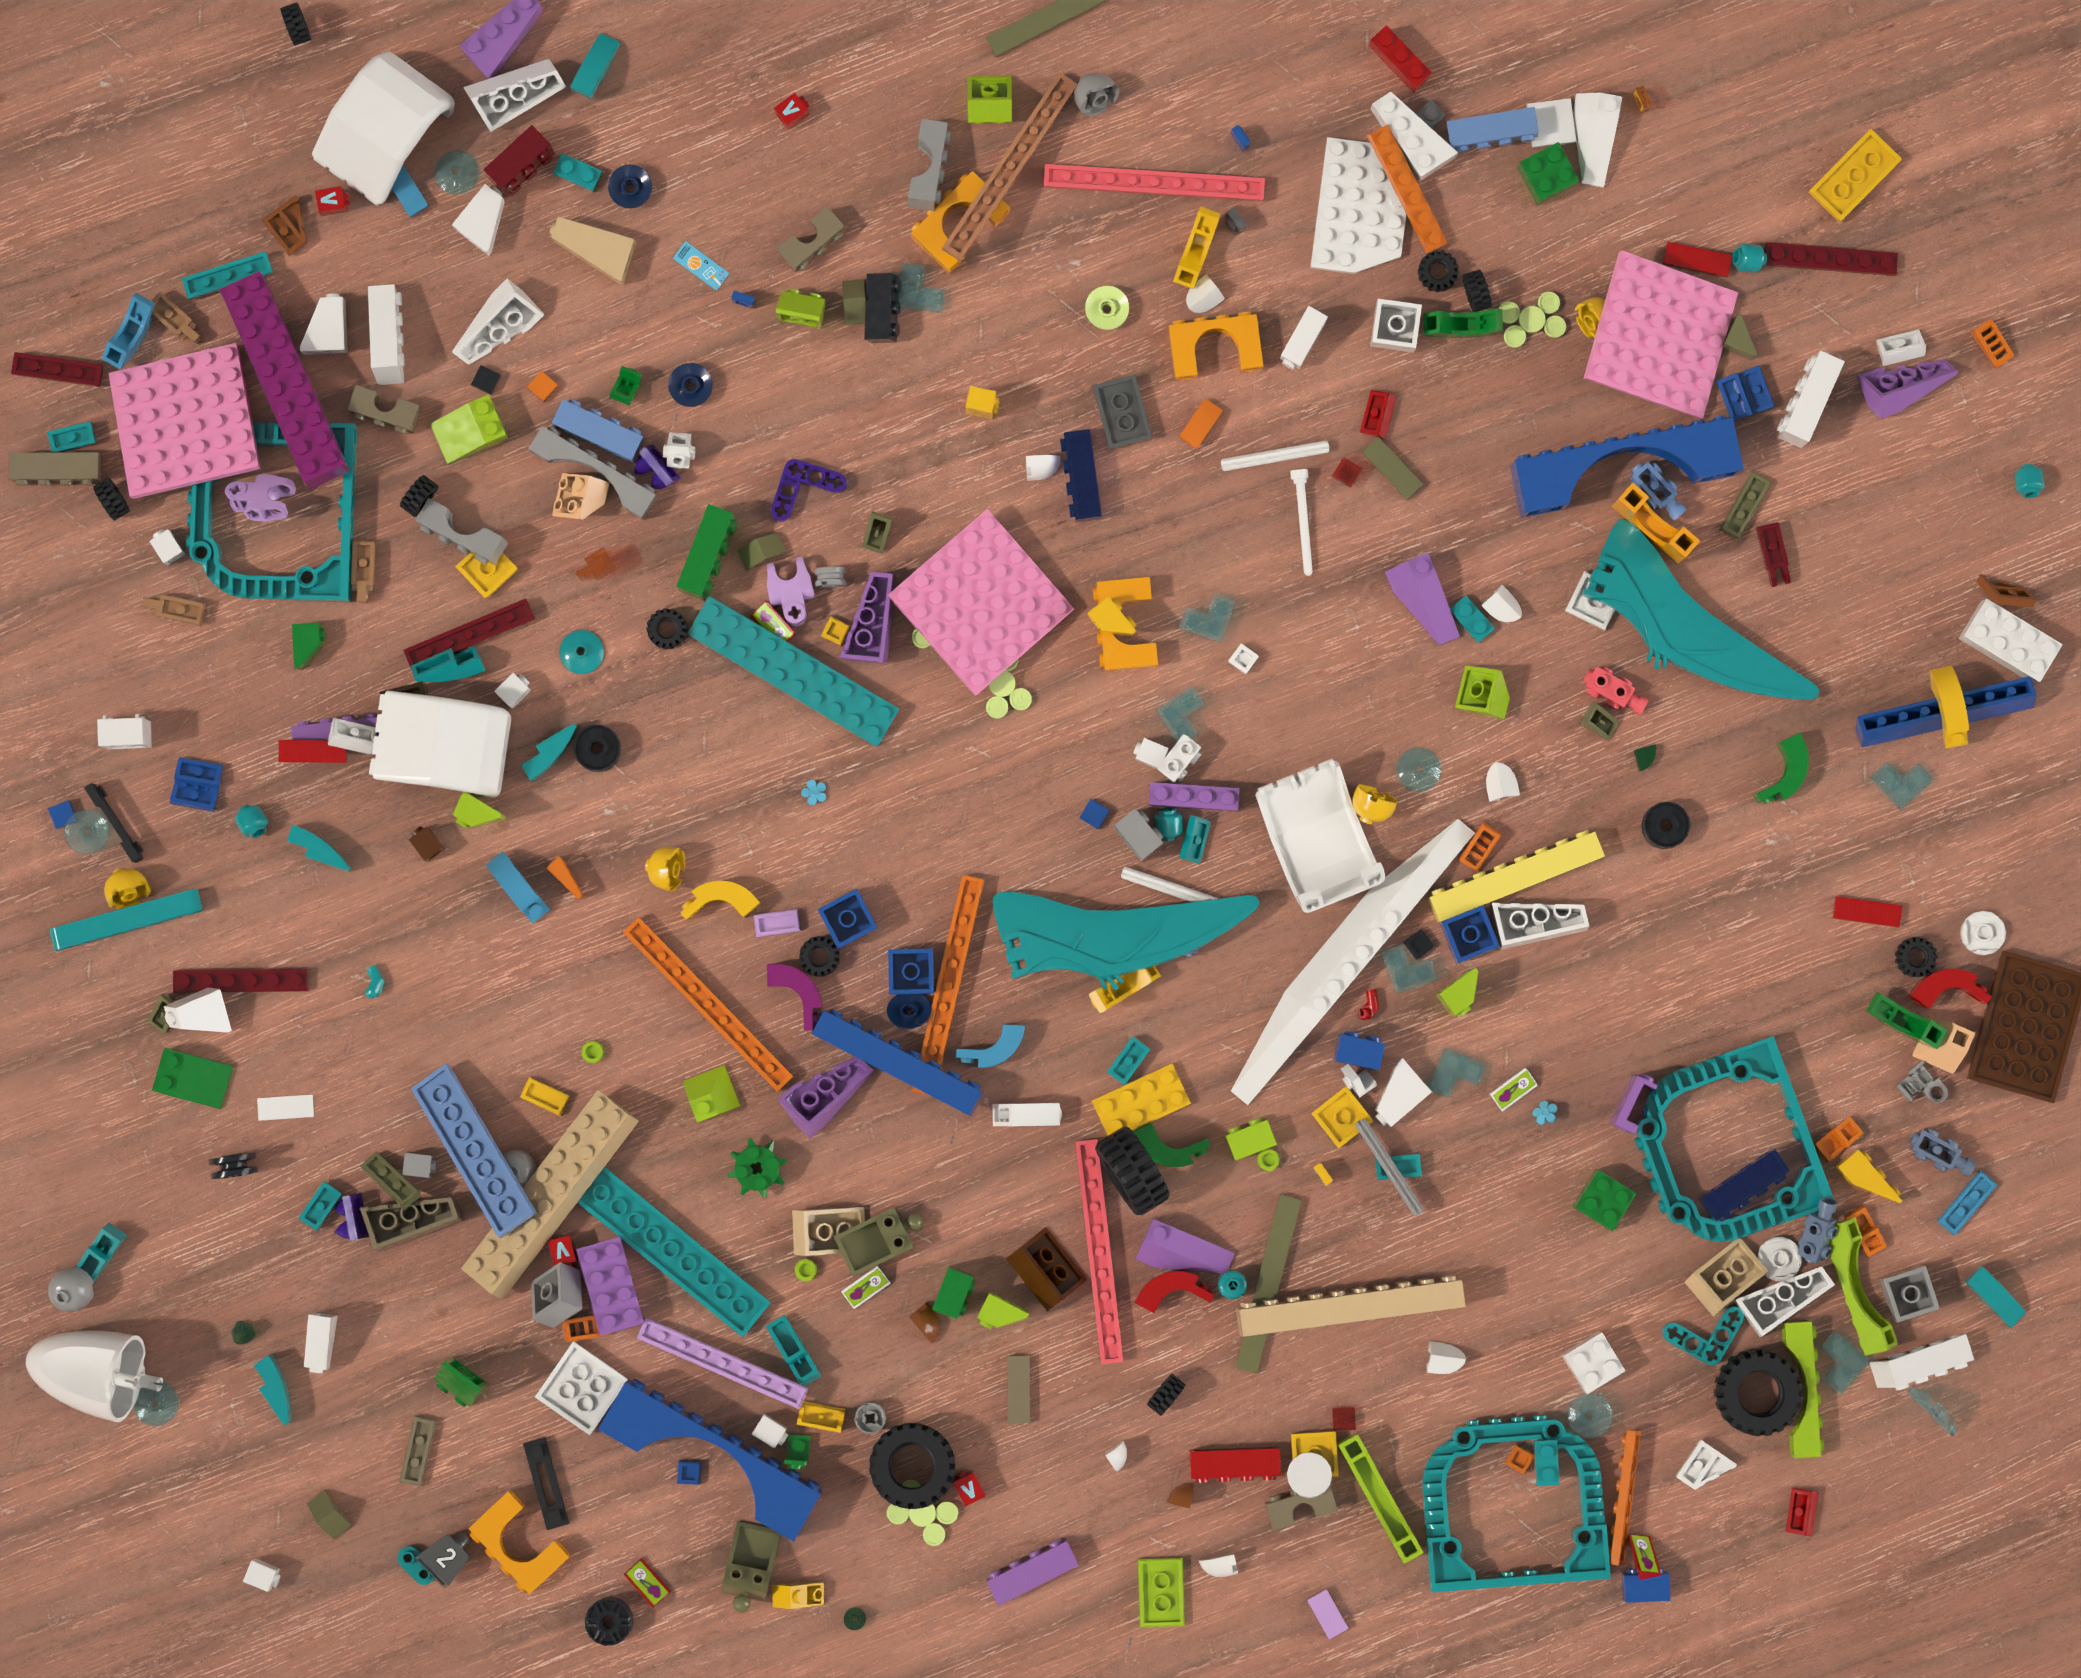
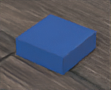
M1240 125L1232 128V137L1242 152L1250 146V140Z
M733 291V303L754 308L756 303L755 297Z
M1090 799L1079 818L1094 828L1099 829L1110 810Z
M70 800L48 808L56 829L78 821Z
M678 1461L677 1484L700 1485L701 1462Z

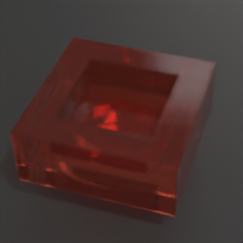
M1343 457L1332 477L1351 488L1362 468Z
M1355 1407L1332 1408L1333 1431L1356 1430Z

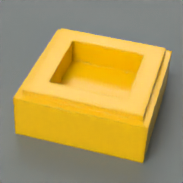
M830 616L821 637L841 646L851 626Z
M1317 1163L1312 1167L1325 1186L1333 1182V1179L1322 1163Z

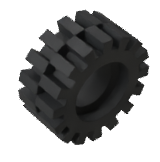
M298 2L280 8L293 45L296 46L310 41V32Z
M1434 250L1432 253H1427L1419 264V281H1422V285L1428 287L1429 291H1446L1457 279L1459 273V266L1456 264L1457 260L1455 257H1451L1452 254L1445 253L1444 250H1441V252ZM1435 263H1441L1446 267L1447 274L1442 279H1435L1430 274V267Z
M1479 269L1463 274V286L1472 311L1478 312L1491 308L1492 300L1483 272Z
M420 476L405 493L400 502V507L413 517L418 516L427 499H432L435 496L439 486L427 476Z
M109 477L93 486L98 500L111 519L115 521L130 512L123 495Z
M663 608V610H657L655 614L650 616L651 618L647 622L646 629L649 639L657 647L666 650L674 649V647L680 646L681 642L686 639L685 636L688 632L687 623L679 612L674 609ZM669 620L675 624L676 630L671 637L660 635L658 628L663 621Z
M817 936L810 938L804 943L800 949L799 958L804 970L818 977L831 974L837 968L840 953L832 940ZM816 948H823L828 953V960L823 965H816L811 960V953Z
M1909 938L1898 945V950L1895 952V963L1898 964L1897 968L1904 975H1909V977L1926 976L1937 965L1936 959H1938V955L1935 953L1937 950L1932 946L1933 943L1928 942L1925 938ZM1915 948L1920 949L1924 954V961L1919 966L1912 965L1908 960L1909 952Z
M1170 1374L1152 1395L1147 1405L1161 1416L1183 1391L1186 1384L1174 1374Z

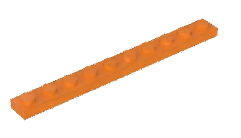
M962 875L932 1003L931 1016L922 1046V1056L920 1058L927 1063L929 1059L940 1064L941 1067L985 882L984 879ZM915 1087L912 1089V1092L928 1095Z
M640 917L623 931L632 943L777 1092L794 1077Z

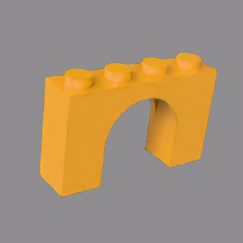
M973 171L969 175L965 173L957 181L959 185L954 190L949 189L943 195V201L938 206L935 204L934 211L928 210L926 213L928 217L923 222L919 220L911 228L913 231L911 238L949 274L961 262L942 250V247L948 240L943 232L942 224L945 216L952 209L959 206L970 207L984 186L985 182ZM1001 200L988 221L996 227L1011 212L1010 206Z
M1251 312L1238 313V317H1229L1228 314L1216 316L1214 320L1201 317L1194 319V322L1186 323L1185 320L1173 321V325L1168 327L1175 381L1197 378L1195 345L1202 336L1211 332L1224 333L1235 342L1238 350L1240 373L1263 369L1257 314L1251 315Z
M1632 482L1611 507L1679 564L1689 555L1700 540L1684 526L1681 529H1676L1661 519L1647 504L1646 500L1649 496Z
M1150 577L1096 582V588H1092L1093 600L1098 601V604L1108 596L1111 600L1115 598L1120 605L1152 600ZM1097 632L1098 645H1102L1103 653L1099 654L1100 667H1104L1105 672L1158 667L1156 643L1127 645L1118 641L1113 634Z
M510 1489L468 1529L471 1531L470 1536L478 1544L481 1542L487 1548L485 1550L486 1554L492 1560L497 1559L502 1564L500 1566L501 1570L508 1577L512 1575L516 1579V1586L523 1593L527 1591L530 1595L571 1554L557 1539L537 1557L530 1560L516 1559L506 1551L502 1541L503 1530L507 1523L526 1506Z

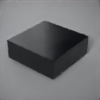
M480 365L471 386L492 395L501 375Z
M1422 929L1403 941L1415 960L1434 947Z

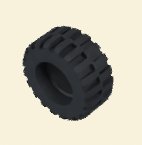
M1122 1127L1097 1143L1095 1150L1106 1173L1134 1214L1144 1215L1168 1199L1170 1195L1159 1169L1144 1145L1129 1127Z
M1751 1349V1351L1739 1352V1355L1735 1357L1732 1356L1728 1359V1363L1720 1368L1721 1373L1715 1379L1716 1389H1714V1396L1717 1400L1715 1404L1717 1409L1720 1410L1723 1419L1733 1428L1752 1436H1770L1774 1432L1779 1433L1783 1431L1786 1425L1790 1426L1794 1421L1793 1417L1795 1414H1799L1801 1410L1799 1409L1800 1402L1803 1403V1396L1801 1395L1803 1385L1798 1379L1799 1374L1797 1370H1794L1792 1364L1782 1358V1356L1766 1350ZM1758 1371L1771 1375L1777 1382L1779 1389L1778 1399L1773 1408L1762 1414L1747 1411L1741 1405L1738 1398V1389L1741 1381L1748 1374Z
M904 1423L890 1428L875 1443L873 1452L870 1455L869 1472L872 1483L882 1498L900 1508L920 1509L938 1502L948 1492L956 1471L955 1456L949 1442L937 1430L920 1423ZM907 1445H919L925 1448L933 1459V1473L930 1479L919 1487L910 1488L901 1485L892 1473L891 1464L894 1455L899 1449Z

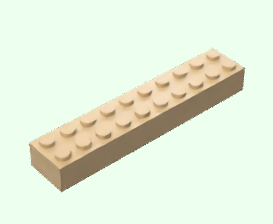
M597 1090L523 1187L537 1214L503 1238H498L492 1228L461 1269L490 1294L503 1300L639 1120L609 1096Z
M1446 1275L1440 1276V1281L1424 1278L1418 1279V1284H1412L1409 1281L1395 1282L1396 1287H1389L1386 1284L1373 1285V1290L1356 1287L1351 1288V1293L1333 1290L1329 1291L1328 1296H1323L1322 1293L1307 1294L1305 1299H1301L1300 1296L1285 1297L1283 1302H1278L1276 1298L1263 1300V1304L1256 1305L1254 1301L1243 1302L1241 1307L1236 1308L1239 1335L1245 1337L1466 1307L1462 1280L1456 1279V1276Z

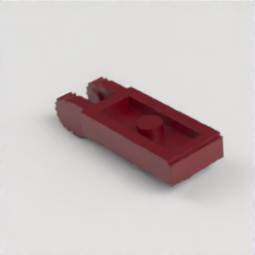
M1779 523L1756 527L1771 587L1777 586V577L1774 571L1776 568H1781L1782 579L1785 584H1789L1791 582L1788 570L1789 563Z

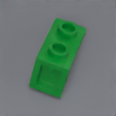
M788 1434L787 1455L784 1464H789L790 1469H802L803 1466H807L809 1463L811 1435Z

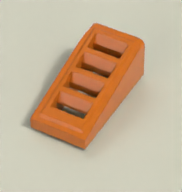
M1989 319L1970 333L1995 369L2015 356L1992 319ZM1989 329L1990 333L1983 337L1981 333ZM1994 336L1996 340L1988 345L1986 341ZM1999 343L2001 347L1992 352L1991 348ZM2004 350L2006 354L1997 360L1995 356Z
M1482 821L1459 861L1478 872L1501 837V832ZM1486 831L1492 835V840L1483 835L1482 832ZM1478 838L1489 845L1485 847L1484 845L1480 844L1479 842H1477ZM1475 846L1484 853L1481 855L1474 851L1472 847ZM1471 854L1479 859V861L1476 863L1468 858L1467 855Z
M558 856L547 867L548 870L577 899L581 900L584 897L581 889L563 858Z
M594 1315L566 1319L562 1322L564 1342L602 1337L599 1336ZM589 1320H592L594 1333L591 1334L589 1332ZM579 1322H583L584 1335H580ZM570 1323H574L575 1336L572 1337Z

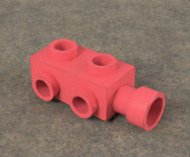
M1596 666L1594 671L1589 669L1583 680L1587 682L1585 688L1588 689L1587 694L1596 699L1600 696L1608 700L1606 704L1615 710H1618L1619 707L1623 709L1627 705L1633 708V712L1641 715L1649 700L1643 696L1639 697L1633 694L1635 688L1631 686L1633 683L1624 677L1618 679L1612 675L1613 671L1605 666H1601V668ZM1599 677L1604 678V685H1599L1597 683V679ZM1618 688L1624 690L1623 696L1617 695L1616 690Z

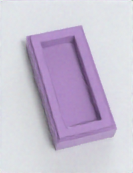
M798 909L753 915L756 937L801 931Z
M1327 1589L1307 1599L1329 1640L1349 1629Z

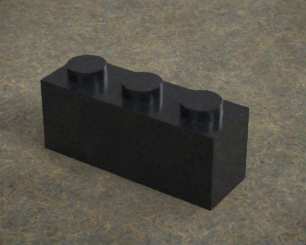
M893 273L867 274L864 340L868 342L897 343V336L900 334L898 315L901 311L898 299L902 285L899 277Z

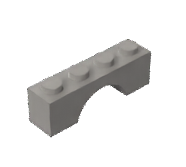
M921 119L918 149L928 155L932 164L924 174L911 178L908 195L909 208L934 211L935 203H940L941 190H938V185L943 184L945 171L941 170L942 164H946L948 151H944L945 144H950L951 131H947L948 122Z
M428 498L415 520L421 526L420 530L430 536L432 533L438 535V540L446 545L455 544L457 546L456 549L465 555L469 553L476 556L475 559L484 565H487L489 562L495 566L508 542L502 536L485 527L470 535H462L455 532L452 526L453 513L447 507Z

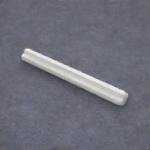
M1320 441L1224 458L1221 460V468L1223 471L1324 454L1329 452L1328 441Z
M1124 867L1121 874L1123 879L1190 902L1219 899L1128 867Z

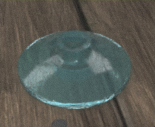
M451 151L444 154L435 166V179L438 185L450 194L459 195L470 191L477 183L479 177L476 161L472 156L463 151ZM455 167L460 169L456 175L452 174V169Z
M1413 748L1406 751L1400 757L1396 771L1399 781L1405 788L1414 792H1423L1431 789L1438 782L1441 774V765L1436 755L1430 750ZM1417 765L1423 767L1422 773L1416 772L1415 768Z
M78 811L66 822L64 829L65 840L71 849L80 854L96 853L106 845L109 839L108 823L101 814L95 811ZM86 828L92 830V834L89 837L84 833Z
M154 1382V1384L162 1386L159 1392L147 1388H141L134 1411L138 1418L148 1425H163L169 1422L178 1410L179 1401L177 1393L165 1382L163 1384ZM152 1400H156L158 1402V1406L156 1408H153L151 1406Z
M1585 1393L1578 1396L1572 1401L1568 1410V1421L1571 1428L1577 1434L1586 1438H1596L1603 1435L1611 1426L1613 1412L1609 1402L1604 1397L1595 1393ZM1587 1411L1593 1412L1591 1419L1585 1417Z

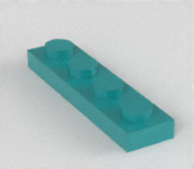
M264 251L181 279L188 300H193L218 292L221 288L258 271H261L263 276L274 273L268 254Z

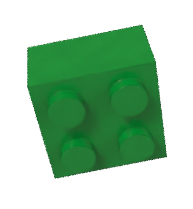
M1559 142L1520 161L1517 166L1537 206L1575 187L1579 182Z
M1595 1169L1572 1207L1607 1230L1614 1231L1636 1193L1602 1171Z
M949 1266L932 1310L958 1319L959 1315L963 1316L968 1302L964 1301L966 1295H972L976 1281H973L974 1275Z

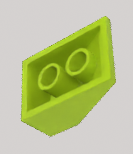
M489 394L471 401L430 423L447 464L509 439Z

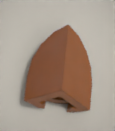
M926 1302L909 1317L924 1336L933 1343L939 1335L940 1320L936 1312Z
M1184 1483L1170 1492L1167 1502L1190 1509L1194 1484Z

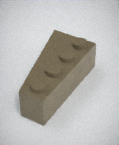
M452 1197L413 1202L405 1210L399 1204L360 1208L373 1248L378 1252L463 1221L457 1201Z

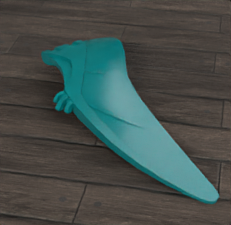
M1624 519L1616 522L1598 559L1599 564L1597 568H1594L1589 578L1590 584L1588 588L1584 589L1582 595L1613 608L1635 627L1649 648L1646 662H1650L1652 656L1655 657L1654 669L1659 670L1660 660H1662V668H1667L1668 661L1701 678L1747 693L1795 700H1813L1818 697L1819 689L1814 683L1731 629L1690 597L1674 578L1658 551L1637 527ZM1607 567L1613 569L1611 574L1605 572ZM1598 586L1604 588L1603 593L1596 591Z
M1000 892L993 897V910L1002 943L1006 945L1007 950L1005 954L1008 964L1012 967L1013 972H1011L1013 980L1041 971L1070 970L1098 978L1104 990L1108 988L1105 982L1108 981L1115 991L1119 987L1113 979H1117L1122 984L1124 980L1120 975L1144 970L1186 955L1232 929L1256 911L1259 906V900L1256 896L1252 895L1119 911L1084 910L1047 898L1018 892ZM1019 940L1021 946L1015 947L1014 941ZM1025 961L1027 967L1021 968L1019 962Z

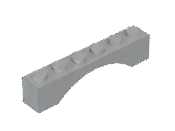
M543 426L541 427L528 448L530 452L548 463L573 462L597 471L614 486L623 507L642 520L645 519L657 499V496L654 494L655 490L645 483L640 486L634 482L636 480L635 477L627 472H624L623 475L617 472V467L607 460L605 463L597 460V454L589 449L585 452L579 449L578 446L580 444L571 438L564 440L559 437L561 433L551 426L548 429Z

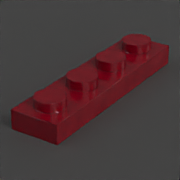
M14 352L11 374L100 387L104 366L96 363Z

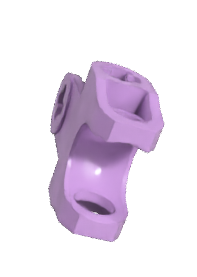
M269 474L257 475L254 482L234 481L225 488V494L230 499L232 510L244 512V515L250 520L265 522L286 518L288 515L286 505L275 500L281 497H290L296 492V487L292 480ZM279 485H285V486H287L288 488H283V487H280Z
M803 557L796 558L797 573L790 580L780 579L776 574L774 564H767V589L771 606L782 605L785 619L792 626H800L806 621L807 612L804 600L815 598L812 580L806 569ZM794 609H797V611L801 613L798 614L797 619H794L793 616H789L793 614Z

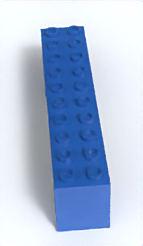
M1726 415L1718 416L1707 423L1704 420H1697L1691 422V425L1683 427V424L1670 426V429L1666 431L1656 428L1649 430L1648 433L1641 436L1639 432L1631 433L1621 440H1618L1617 437L1604 439L1605 442L1596 444V441L1583 443V446L1575 449L1574 445L1565 446L1560 451L1554 453L1552 450H1545L1539 452V455L1531 457L1530 454L1517 456L1518 459H1515L1510 468L1520 517L1524 518L1564 510L1570 503L1576 483L1587 469L1605 458L1623 453H1645L1665 459L1681 469L1693 484L1737 476L1744 468L1733 417L1726 418Z
M634 1378L632 1381L627 1380L601 1423L599 1431L636 1452L655 1441L680 1436L699 1438L719 1446L740 1464L750 1481L755 1499V1520L793 1542L795 1541L823 1491L819 1488V1483L812 1479L806 1481L800 1478L801 1473L795 1469L789 1468L786 1470L780 1466L781 1462L771 1456L769 1459L761 1455L762 1451L752 1445L749 1448L741 1444L743 1440L733 1434L730 1436L723 1434V1429L718 1425L704 1423L702 1416L695 1412L689 1414L683 1411L684 1406L675 1401L669 1403L664 1400L665 1395L654 1389L651 1392L644 1388L645 1384Z

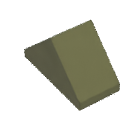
M864 279L842 281L846 325L865 324L866 295Z
M1740 314L1733 319L1726 335L1723 349L1751 360L1757 356V352L1743 317Z
M872 511L862 547L883 554L894 523L893 518Z
M778 532L756 538L738 550L747 571L787 553Z
M1595 702L1589 705L1579 722L1581 726L1607 741L1610 740L1620 723Z
M162 993L159 996L147 1022L163 1034L170 1029L165 1019L164 1006L177 1001L168 993Z
M326 1490L307 1503L316 1523L333 1539L352 1526L351 1522Z

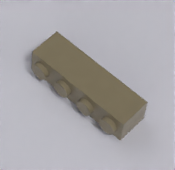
M98 452L9 453V479L16 482L17 486H29V482H38L40 486H51L52 482H60V485L72 486L74 482H82V485L94 486L96 482H102L103 455Z

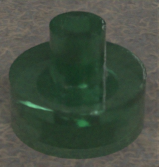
M238 1321L235 1323L231 1335L234 1342L241 1345L252 1341L255 1337V1331L250 1323Z
M851 1607L845 1612L844 1624L848 1629L859 1630L865 1625L866 1614L861 1608Z

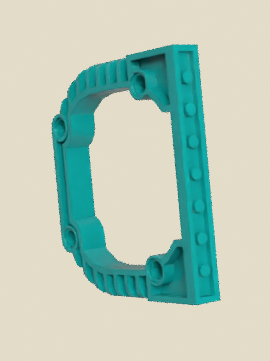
M252 422L257 446L288 447L278 423ZM329 423L350 472L343 474V495H339V509H342V517L338 518V530L341 531L340 556H331L316 569L303 566L298 569L295 576H253L231 572L222 565L221 547L212 539L214 483L220 479L192 485V491L188 492V504L191 505V513L187 515V526L190 527V535L186 537V547L189 549L192 560L202 565L204 572L217 588L231 596L244 599L351 603L357 426L355 424ZM201 548H206V557L199 559L198 551ZM306 573H312V582L305 584L303 576Z
M1774 1036L1763 1038L1674 1071L1659 1080L1656 1084L1658 1085L1657 1088L1650 1091L1644 1105L1643 1118L1636 1123L1639 1127L1636 1131L1637 1138H1634L1638 1151L1642 1150L1645 1157L1642 1159V1163L1646 1172L1650 1171L1652 1180H1650L1651 1188L1654 1193L1657 1192L1660 1201H1657L1660 1212L1662 1214L1665 1213L1670 1222L1683 1224L1694 1235L1705 1240L1728 1242L1819 1211L1818 1204L1821 1197L1834 1199ZM1738 1065L1743 1066L1745 1069V1074L1741 1078L1735 1074V1068ZM1725 1077H1729L1733 1082L1737 1083L1746 1082L1751 1077L1760 1079L1768 1084L1778 1082L1786 1104L1784 1108L1785 1115L1788 1120H1792L1794 1126L1792 1134L1794 1139L1800 1142L1808 1165L1799 1168L1798 1174L1790 1187L1782 1186L1774 1192V1200L1772 1202L1729 1218L1713 1220L1700 1216L1695 1203L1688 1197L1680 1195L1661 1144L1667 1131L1663 1112L1670 1102L1682 1093ZM1647 1122L1653 1127L1649 1135H1645L1642 1132V1126ZM1785 1191H1788L1792 1197L1791 1201L1787 1204L1783 1203L1781 1199ZM1676 1207L1683 1209L1684 1214L1680 1219H1676L1673 1216V1211Z
M1534 1415L1533 1420H1525L1524 1416L1511 1417V1421L1502 1422V1418L1489 1419V1423L1481 1424L1480 1420L1466 1421L1467 1425L1455 1427L1451 1433V1438L1443 1442L1431 1454L1423 1472L1422 1491L1429 1587L1432 1593L1611 1579L1600 1465L1592 1448L1578 1435L1565 1430L1561 1422L1553 1418H1547V1415ZM1552 1424H1556L1558 1427V1432L1555 1436L1547 1434V1428ZM1462 1431H1466L1469 1434V1439L1465 1443H1460L1457 1439L1458 1434ZM1556 1439L1557 1448H1564L1574 1462L1578 1478L1581 1524L1574 1527L1571 1533V1538L1575 1545L1569 1555L1562 1561L1563 1571L1537 1573V1569L1523 1570L1524 1574H1515V1571H1503L1501 1576L1476 1577L1475 1570L1467 1565L1459 1556L1462 1551L1461 1543L1455 1536L1450 1535L1446 1481L1447 1472L1456 1457L1475 1453L1481 1443ZM1581 1531H1588L1589 1538L1586 1542H1580L1578 1539ZM1453 1541L1455 1542L1454 1551L1450 1553L1445 1552V1543Z

